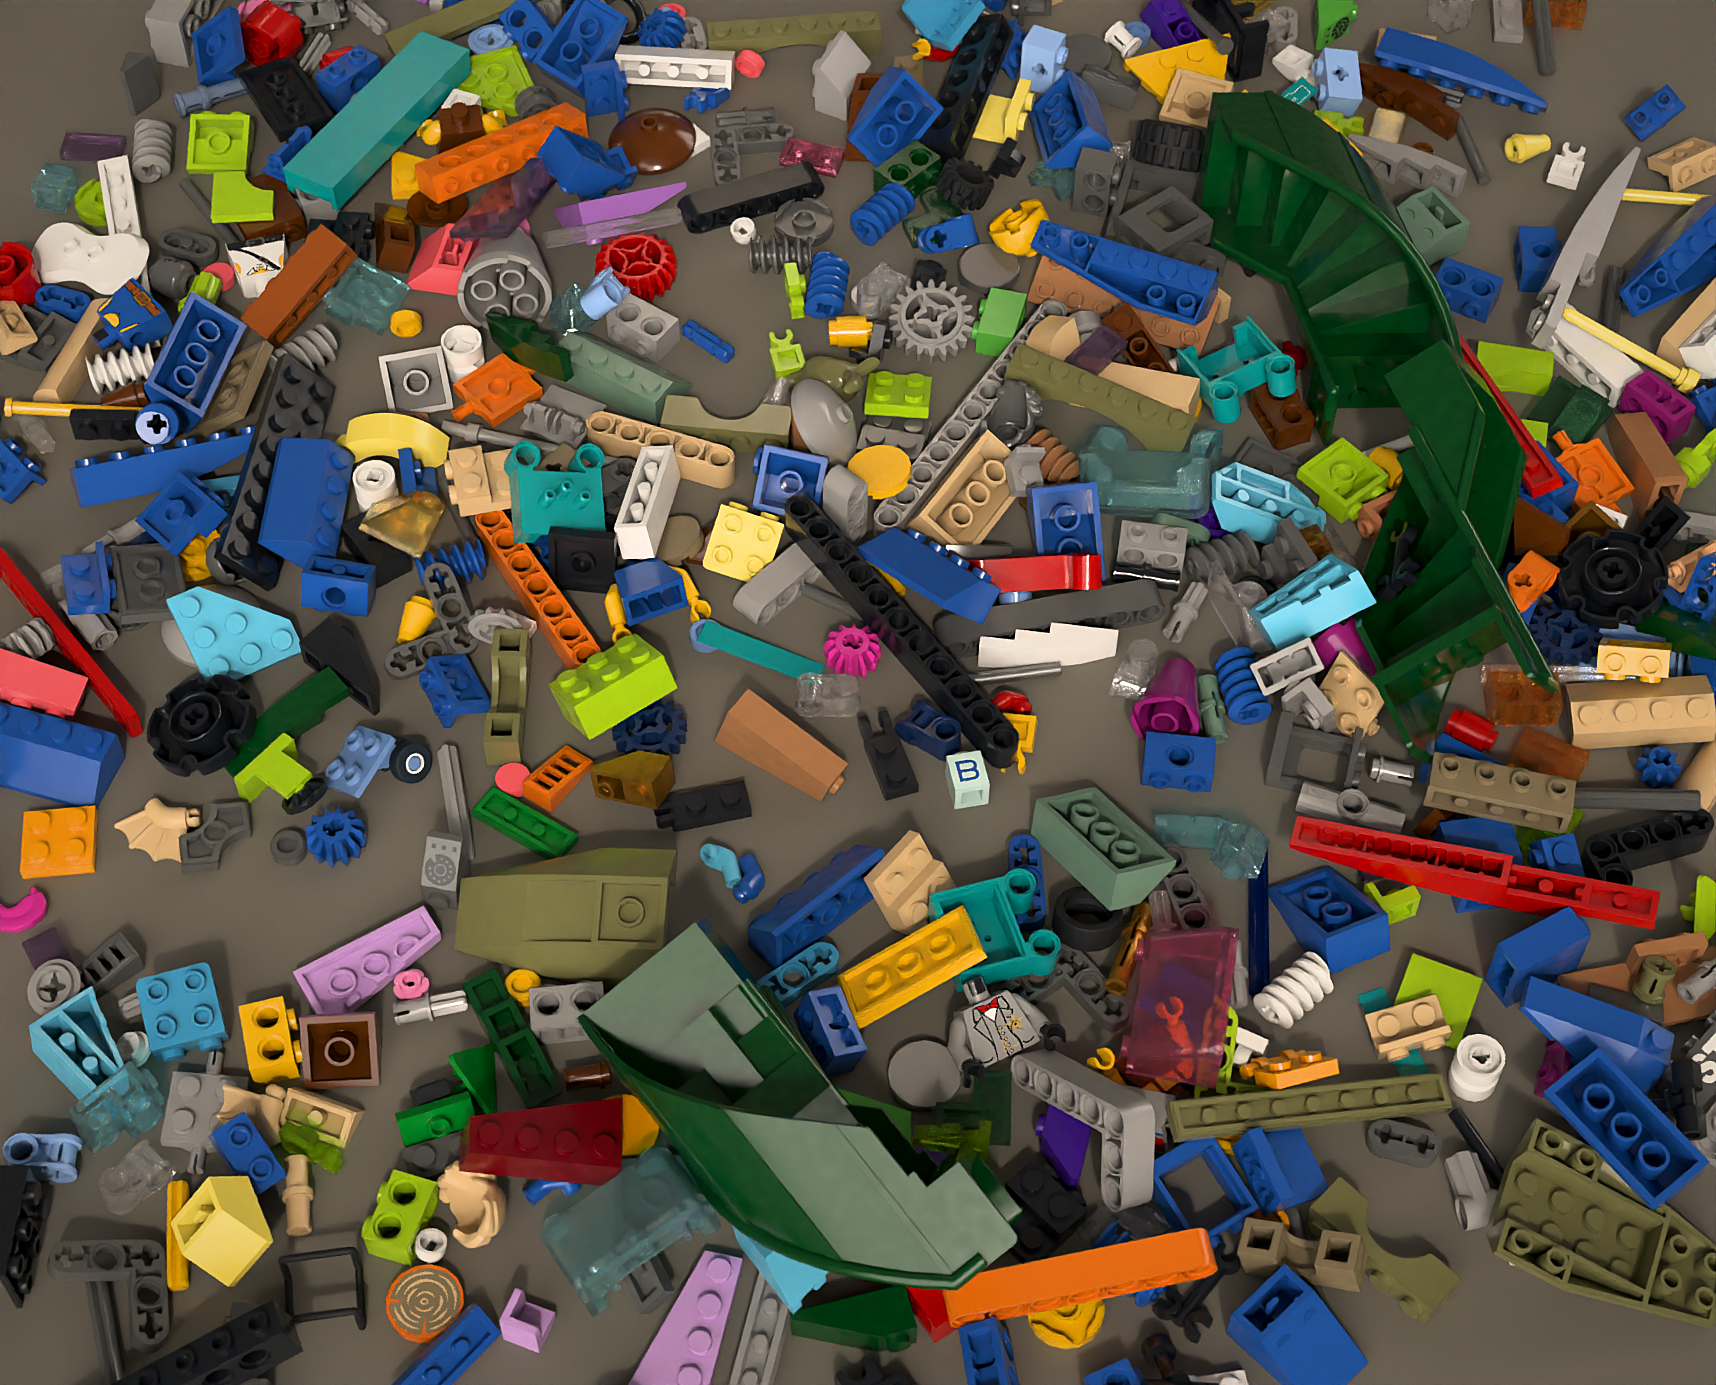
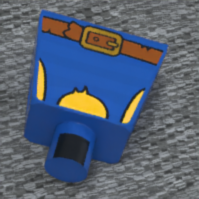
M132 277L98 307L97 313L104 327L91 336L102 351L117 341L127 352L132 353L133 346L137 345L141 349L145 347L146 343L150 344L170 334L173 325L166 310Z

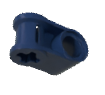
M916 701L912 705V712L906 719L898 721L895 725V730L903 741L920 748L938 760L946 761V756L954 755L961 751V725L959 721L935 709L925 701Z

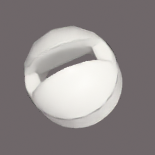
M746 217L738 218L731 225L730 230L737 243L749 244L750 238L752 240L755 239L756 228L751 219ZM741 229L745 232L744 235L739 232Z
M428 1228L422 1230L417 1235L415 1252L420 1260L431 1264L438 1262L444 1256L447 1238L442 1231ZM432 1242L437 1244L433 1251H428Z

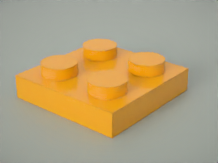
M95 805L24 812L20 873L23 879L95 872L98 811Z

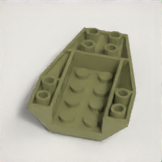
M601 848L461 878L454 950L516 969L532 970L537 975L567 984H575L582 980L603 981L604 992H609L666 946L670 887H675L678 851L672 849Z
M1535 1119L1505 1166L1485 1230L1492 1253L1564 1291L1710 1329L1715 1327L1716 1245L1668 1205L1664 1204L1652 1211L1591 1146L1539 1119Z

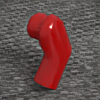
M1002 691L990 699L1001 713L1008 711L1029 715L1032 711V705L1028 702L1029 698L1022 693Z

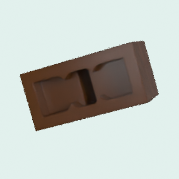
M1267 382L1250 390L1248 408L1274 449L1281 451L1310 441L1312 429L1315 426V418L1312 411L1303 404L1298 389L1286 397L1273 396L1268 390Z

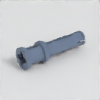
M238 77L207 87L202 84L196 85V89L183 93L178 91L172 92V98L178 115L183 118L186 117V113L199 109L206 111L212 107V104L248 93Z

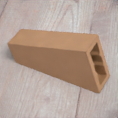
M1646 412L1614 415L1608 438L1619 467L1635 488L1630 497L1641 523L1664 496H1668L1678 505L1688 479Z
M747 689L728 711L714 740L722 747L820 802L828 792L835 795L846 781L842 774L848 765L847 762L750 689Z

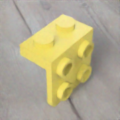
M1020 78L1013 99L990 94L972 138L1004 144L1007 137L1017 141L1020 132L1026 128L1027 112L1032 111L1035 94L1031 93V80Z
M731 501L728 506L721 504L703 559L704 568L749 582L774 559L784 528V524L778 523L780 517L766 512H761L760 516L747 513V506Z

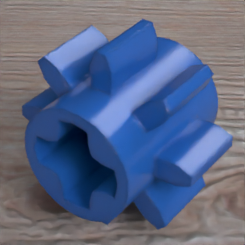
M1662 745L1652 750L1646 747L1635 765L1636 770L1642 771L1639 781L1653 787V789L1664 785L1669 788L1672 787L1675 778L1679 776L1682 769L1681 765L1675 764L1677 753H1673Z

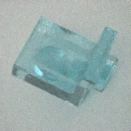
M1042 160L1027 175L1031 186L1052 187L1058 201H1065L1074 192V168L1048 169Z

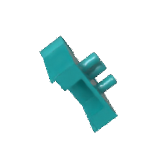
M1249 316L1246 317V321L1233 326L1234 344L1198 360L1197 348L1194 345L1182 351L1180 348L1176 349L1180 373L1184 376L1200 378L1199 395L1211 408L1214 420L1222 424L1236 421L1241 416L1240 397L1244 395V392L1263 383H1268L1269 392L1276 397L1290 396L1297 389L1295 361L1289 355L1283 354Z
M520 441L515 444L504 460V470L509 476L514 544L535 543L540 535H548L550 526L606 532L601 467L604 464L605 457L598 446L594 444L582 445L570 459L567 467L568 472L533 471L540 462V450L535 444L528 441ZM516 456L523 457L528 462V465L519 463ZM580 459L587 460L592 468L584 466Z
M1016 868L1010 870L1003 877L930 894L927 912L930 921L933 922L963 905L970 916L987 955L986 959L952 977L957 993L964 991L961 984L978 976H982L985 985H990L1030 974L1046 976L1055 969L1061 947L1058 936L1050 930L1041 929L1033 932L1029 936L1028 942H1025L1014 914L1027 912L1032 905L1036 879L1028 870ZM1016 889H1017V890H1021V891L1024 892V893H1016V892H1014V891H1012V890H1016ZM1042 950L1047 952L1048 955H1041L1036 951Z

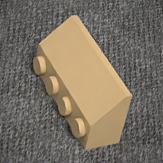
M987 429L967 447L903 530L907 532L909 528H912L927 537L924 542L928 545L930 541H934L945 548L946 544L979 545L1016 498L1010 495L1003 463L1012 451Z
M1707 675L1661 678L1660 683L1642 682L1640 679L1565 684L1571 750L1714 741L1716 734V708L1714 693Z

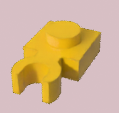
M1002 713L1019 733V744L1015 761L1018 762L1019 774H1024L1026 761L1023 752L1033 753L1038 724L1037 716ZM1006 768L1000 769L1001 772H1006Z

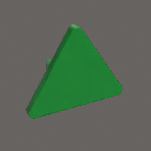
M488 1044L449 1055V1062L454 1068L452 1076L463 1081L460 1086L453 1088V1093L459 1094L469 1091L470 1096H474L485 1114L497 1113L495 1054L493 1046Z

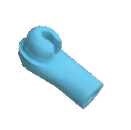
M711 843L703 845L699 852L701 860L707 866L723 873L727 888H734L740 885L742 876L734 852Z

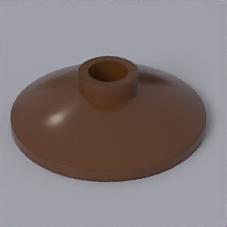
M418 191L407 202V214L410 219L425 227H443L448 223L453 224L460 220L467 211V200L464 194L437 204Z

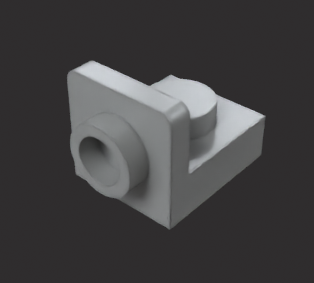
M1030 444L1017 446L1003 462L1011 497H1026L1025 487L1044 486L1039 465L1040 460L1046 455L1044 447H1033Z

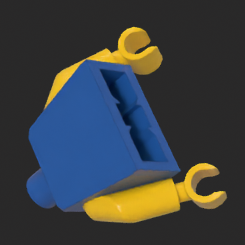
M651 558L642 562L632 560L627 562L622 569L616 570L614 572L616 583L609 587L604 600L610 626L615 628L612 635L614 646L619 639L632 635L631 631L625 628V624H628V626L638 624L686 607L688 602L691 605L690 621L692 624L700 620L697 613L704 614L706 619H710L711 613L710 605L706 601L698 599L700 594L688 572L682 568L667 565L659 558Z

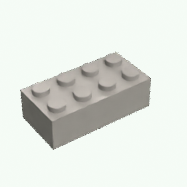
M155 0L151 9L146 12L145 25L149 29L151 48L154 49L157 62L190 68L195 58L192 33L218 15L227 0Z

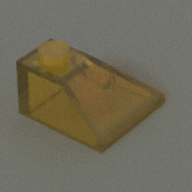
M414 490L372 503L359 529L420 559L446 505L441 503V500L430 492L423 491L421 493Z

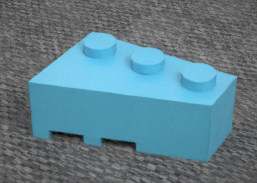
M1329 554L1251 608L1248 613L1266 643L1279 652L1377 602L1360 572L1333 554Z
M92 986L29 1025L33 1052L100 1123L132 1102L129 1075L115 1041L110 1035L103 1012L101 1013Z

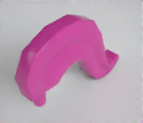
M31 887L29 889L30 896L24 897L16 906L7 908L0 903V930L7 933H19L34 927L45 918L49 904L43 893H38L36 887Z

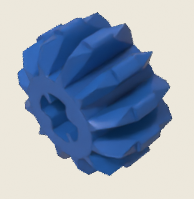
M665 6L661 10L655 8L651 15L647 14V19L640 22L642 28L638 30L637 35L639 36V42L642 44L641 46L677 48L679 43L685 41L683 36L688 30L679 13Z
M340 805L332 813L325 808L324 816L312 815V825L306 827L307 849L311 854H314L315 860L319 864L327 860L328 865L333 868L337 861H342L347 866L348 858H359L360 848L366 847L367 840L364 822L357 818V814L353 810L345 813Z

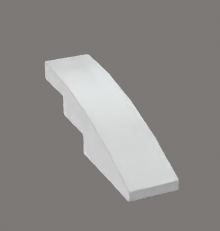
M1051 622L1050 633L1016 629L1014 640L981 636L978 667L1008 669L1052 662H1060L1061 666L1112 657L1116 654L1119 630Z

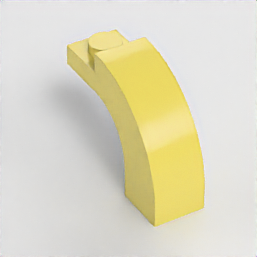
M374 413L350 420L347 434L341 435L335 444L355 455L353 464L367 457L377 455L391 456L399 459V449L411 448L413 461L420 460L421 468H436L444 464V460H446L450 438L436 427L410 416L393 413Z

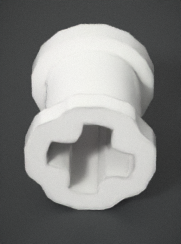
M1118 21L1107 31L1104 38L1106 43H1111L1121 52L1123 59L1130 58L1142 44V40L1139 37L1135 38L1125 29V23L1122 21Z

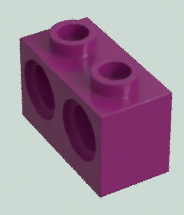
M1649 369L1626 384L1618 410L1622 413L1646 412L1667 446L1687 432L1696 409L1693 403Z

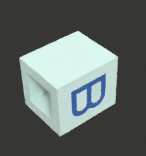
M960 751L954 755L946 756L945 776L954 809L988 804L990 784L981 751Z

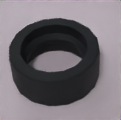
M1084 886L1073 887L1063 891L1056 898L1051 927L1060 939V942L1072 949L1085 952L1101 951L1111 947L1117 941L1123 910L1109 911ZM1087 913L1095 915L1105 922L1088 925L1073 920L1069 915Z

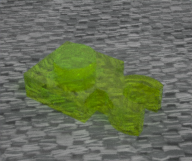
M287 1120L278 1132L286 1151L294 1155H306L309 1158V1163L314 1166L318 1163L322 1168L336 1175L345 1163L344 1160L340 1159L341 1151L321 1143L318 1133L305 1124L297 1126Z

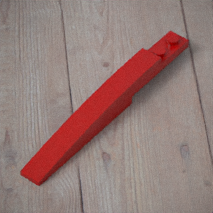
M1298 815L1289 844L1290 849L1370 874L1459 898L1543 917H1549L1569 906L1577 916L1654 930L1661 894L1660 891L1512 864L1513 855Z

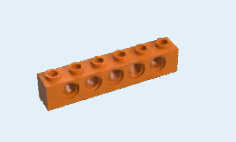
M564 102L416 163L414 166L419 191L439 204L541 160L536 154L555 126L589 139L585 113Z

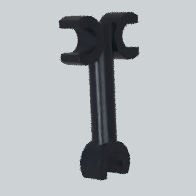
M1408 522L1404 523L1401 534L1394 531L1390 538L1391 542L1396 545L1391 577L1385 575L1380 578L1377 585L1382 587V589L1375 596L1384 603H1389L1398 591L1403 589L1404 585L1409 587L1418 580V576L1413 574V572L1420 565L1411 558H1408L1409 546L1416 538L1418 530Z
M1223 1242L1217 1245L1214 1250L1218 1270L1214 1274L1202 1278L1183 1303L1180 1293L1172 1287H1167L1164 1297L1170 1300L1173 1306L1169 1308L1164 1307L1157 1301L1153 1306L1152 1311L1156 1317L1162 1320H1172L1176 1326L1183 1328L1186 1338L1196 1344L1200 1341L1201 1333L1195 1330L1192 1324L1201 1323L1209 1329L1213 1322V1318L1209 1313L1197 1309L1224 1275H1233L1241 1267L1239 1256L1233 1262H1226L1222 1259L1221 1256L1226 1249V1244Z

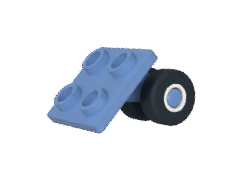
M358 725L346 737L344 747L337 758L328 765L323 780L330 789L360 798L378 769H381L383 772L390 770L396 779L414 784L422 781L428 775L432 766V757L428 748L421 743L409 741L399 736H391Z

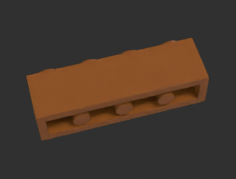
M320 224L316 230L309 233L301 248L287 259L284 268L278 275L266 284L265 290L261 295L247 306L244 315L240 319L264 340L272 344L275 349L280 348L358 255L344 241Z

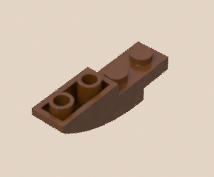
M1359 63L1363 96L1393 116H1397L1402 111L1447 141L1455 136L1460 113L1443 103L1444 92L1406 73L1377 65Z

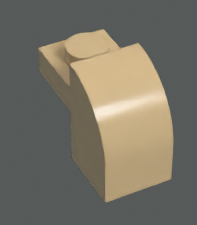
M1049 315L1032 329L1026 346L1067 363L1066 357L1081 347L1075 317Z

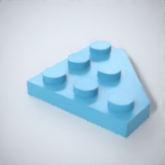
M199 586L166 600V604L204 681L210 680L215 674H221L231 677L238 682L301 654L300 640L291 621L287 618Z

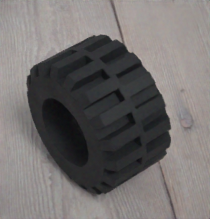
M1140 120L1132 157L1139 162L1154 166L1199 173L1206 130L1161 120Z

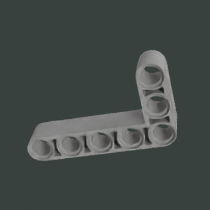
M839 464L828 472L823 482V513L854 547L862 541L867 532L868 485L864 480ZM793 543L737 592L733 600V608L756 625L764 626L801 595V591H799L800 584L803 587L805 586L804 582L812 585L823 574L800 547Z
M1046 1048L1014 1056L1010 1065L1013 1080L1020 1088L1102 1132L1101 1195L1107 1208L1117 1212L1150 1202L1153 1195L1155 1112L1151 1103L1143 1096L1055 1050L1048 1051Z

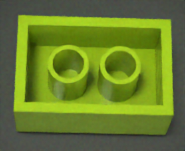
M636 633L619 639L615 646L604 652L593 654L587 659L586 663L574 670L564 671L555 681L548 684L564 718L589 740L678 688L663 654Z

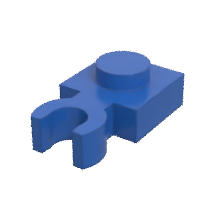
M696 87L690 91V95L684 97V110L688 111L691 108H698V112L702 113L707 109L717 108L721 103L730 98L729 89L727 87H719V89Z

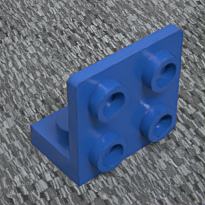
M1258 1127L1247 1131L1232 1146V1150L1264 1217L1316 1200L1329 1188L1301 1128L1273 1131L1264 1134L1262 1128Z

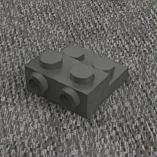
M868 415L866 425L863 424L858 440L857 453L865 448L876 445H891L906 453L912 465L928 445L932 431V420Z
M1291 518L1278 521L1276 536L1273 540L1274 543L1262 547L1260 561L1258 562V570L1261 577L1275 589V592L1319 562Z

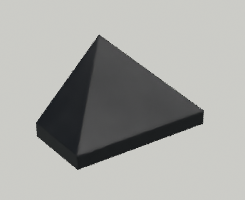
M1664 496L1633 532L1645 537L1646 548L1652 549L1657 547L1661 551L1691 517L1668 496Z

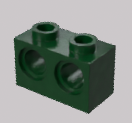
M915 139L874 169V191L878 192L887 183L893 182L905 187L915 200L920 193L936 184V180L941 173V156Z

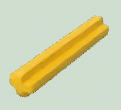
M184 1180L171 1181L167 1186L166 1275L167 1287L173 1292L184 1291L189 1287V1259L182 1255L170 1223L190 1200V1187L187 1181Z

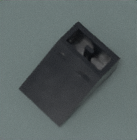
M0 1165V1281L16 1308H23L25 1294H30L33 1287V1272L31 1268L33 1259L38 1258L41 1252L42 1239L39 1233L42 1222H46L48 1219L50 1203L49 1199L44 1196L40 1182L35 1179L29 1166Z

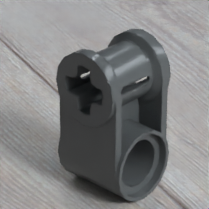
M621 458L601 469L605 515L622 505L636 465L633 459Z

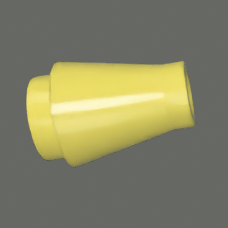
M1514 134L1506 140L1504 151L1508 160L1522 163L1542 152H1547L1550 149L1551 142L1546 134Z

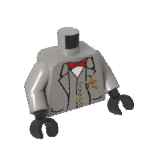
M982 976L961 984L969 1004L953 1012L954 1020L950 1024L947 1048L957 1068L963 1072L961 1082L964 1088L971 1087V1075L978 1077L980 1084L983 1085L986 1076L985 1067L1039 1042L1038 1036H1044V1046L1048 1051L1055 1050V1043L1049 1039L1052 1036H1058L1066 1043L1064 1027L1059 1024H1051V1021L1037 1007L1018 994L1010 993L1008 990H1000L989 994Z

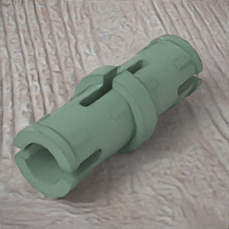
M1206 674L1197 678L1200 700L1199 714L1203 718L1206 737L1216 738V744H1220L1228 738L1223 717L1226 709L1224 702L1219 696L1217 677Z

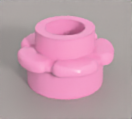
M418 969L402 971L394 979L395 986L393 987V992L402 1001L425 997V993L429 989L428 978L424 977V973ZM410 982L414 983L413 986H407Z

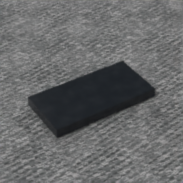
M293 55L238 72L240 83L280 143L287 141L295 133L297 127L306 125L312 132L323 129L335 117Z

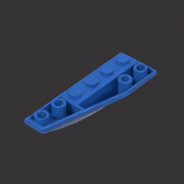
M1387 27L1374 54L1378 66L1400 71L1423 81H1426V79L1438 82L1437 85L1454 89L1456 87L1466 90L1465 95L1481 99L1482 95L1494 98L1493 103L1505 107H1510V104L1513 103L1522 106V111L1533 115H1538L1539 111L1546 113L1548 108L1545 100L1500 68L1469 52L1440 41Z
M1716 194L1702 197L1650 247L1627 276L1618 292L1632 317H1637L1715 279Z
M1046 220L1041 221L1031 242V248L1133 307L1193 326L1198 325L1207 318L1218 294V272Z
M256 426L241 428V435L228 437L227 431L208 435L209 441L197 444L195 438L175 441L177 448L164 450L163 444L143 448L144 454L131 456L130 451L107 455L109 461L98 463L97 457L75 461L76 468L68 470L79 506L83 508L163 490L178 472L182 473L189 480L193 476L199 477L211 472L248 451Z

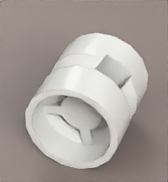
M458 325L448 329L442 335L441 346L447 376L450 381L455 383L485 364L482 338L477 329L467 325Z
M371 460L359 465L353 472L352 480L360 513L363 514L376 508L383 518L386 516L389 519L398 513L401 505L393 467L381 460Z
M1474 1034L1461 1040L1448 1071V1083L1451 1090L1458 1097L1473 1102L1482 1101L1491 1096L1505 1065L1506 1055L1503 1047L1488 1035Z

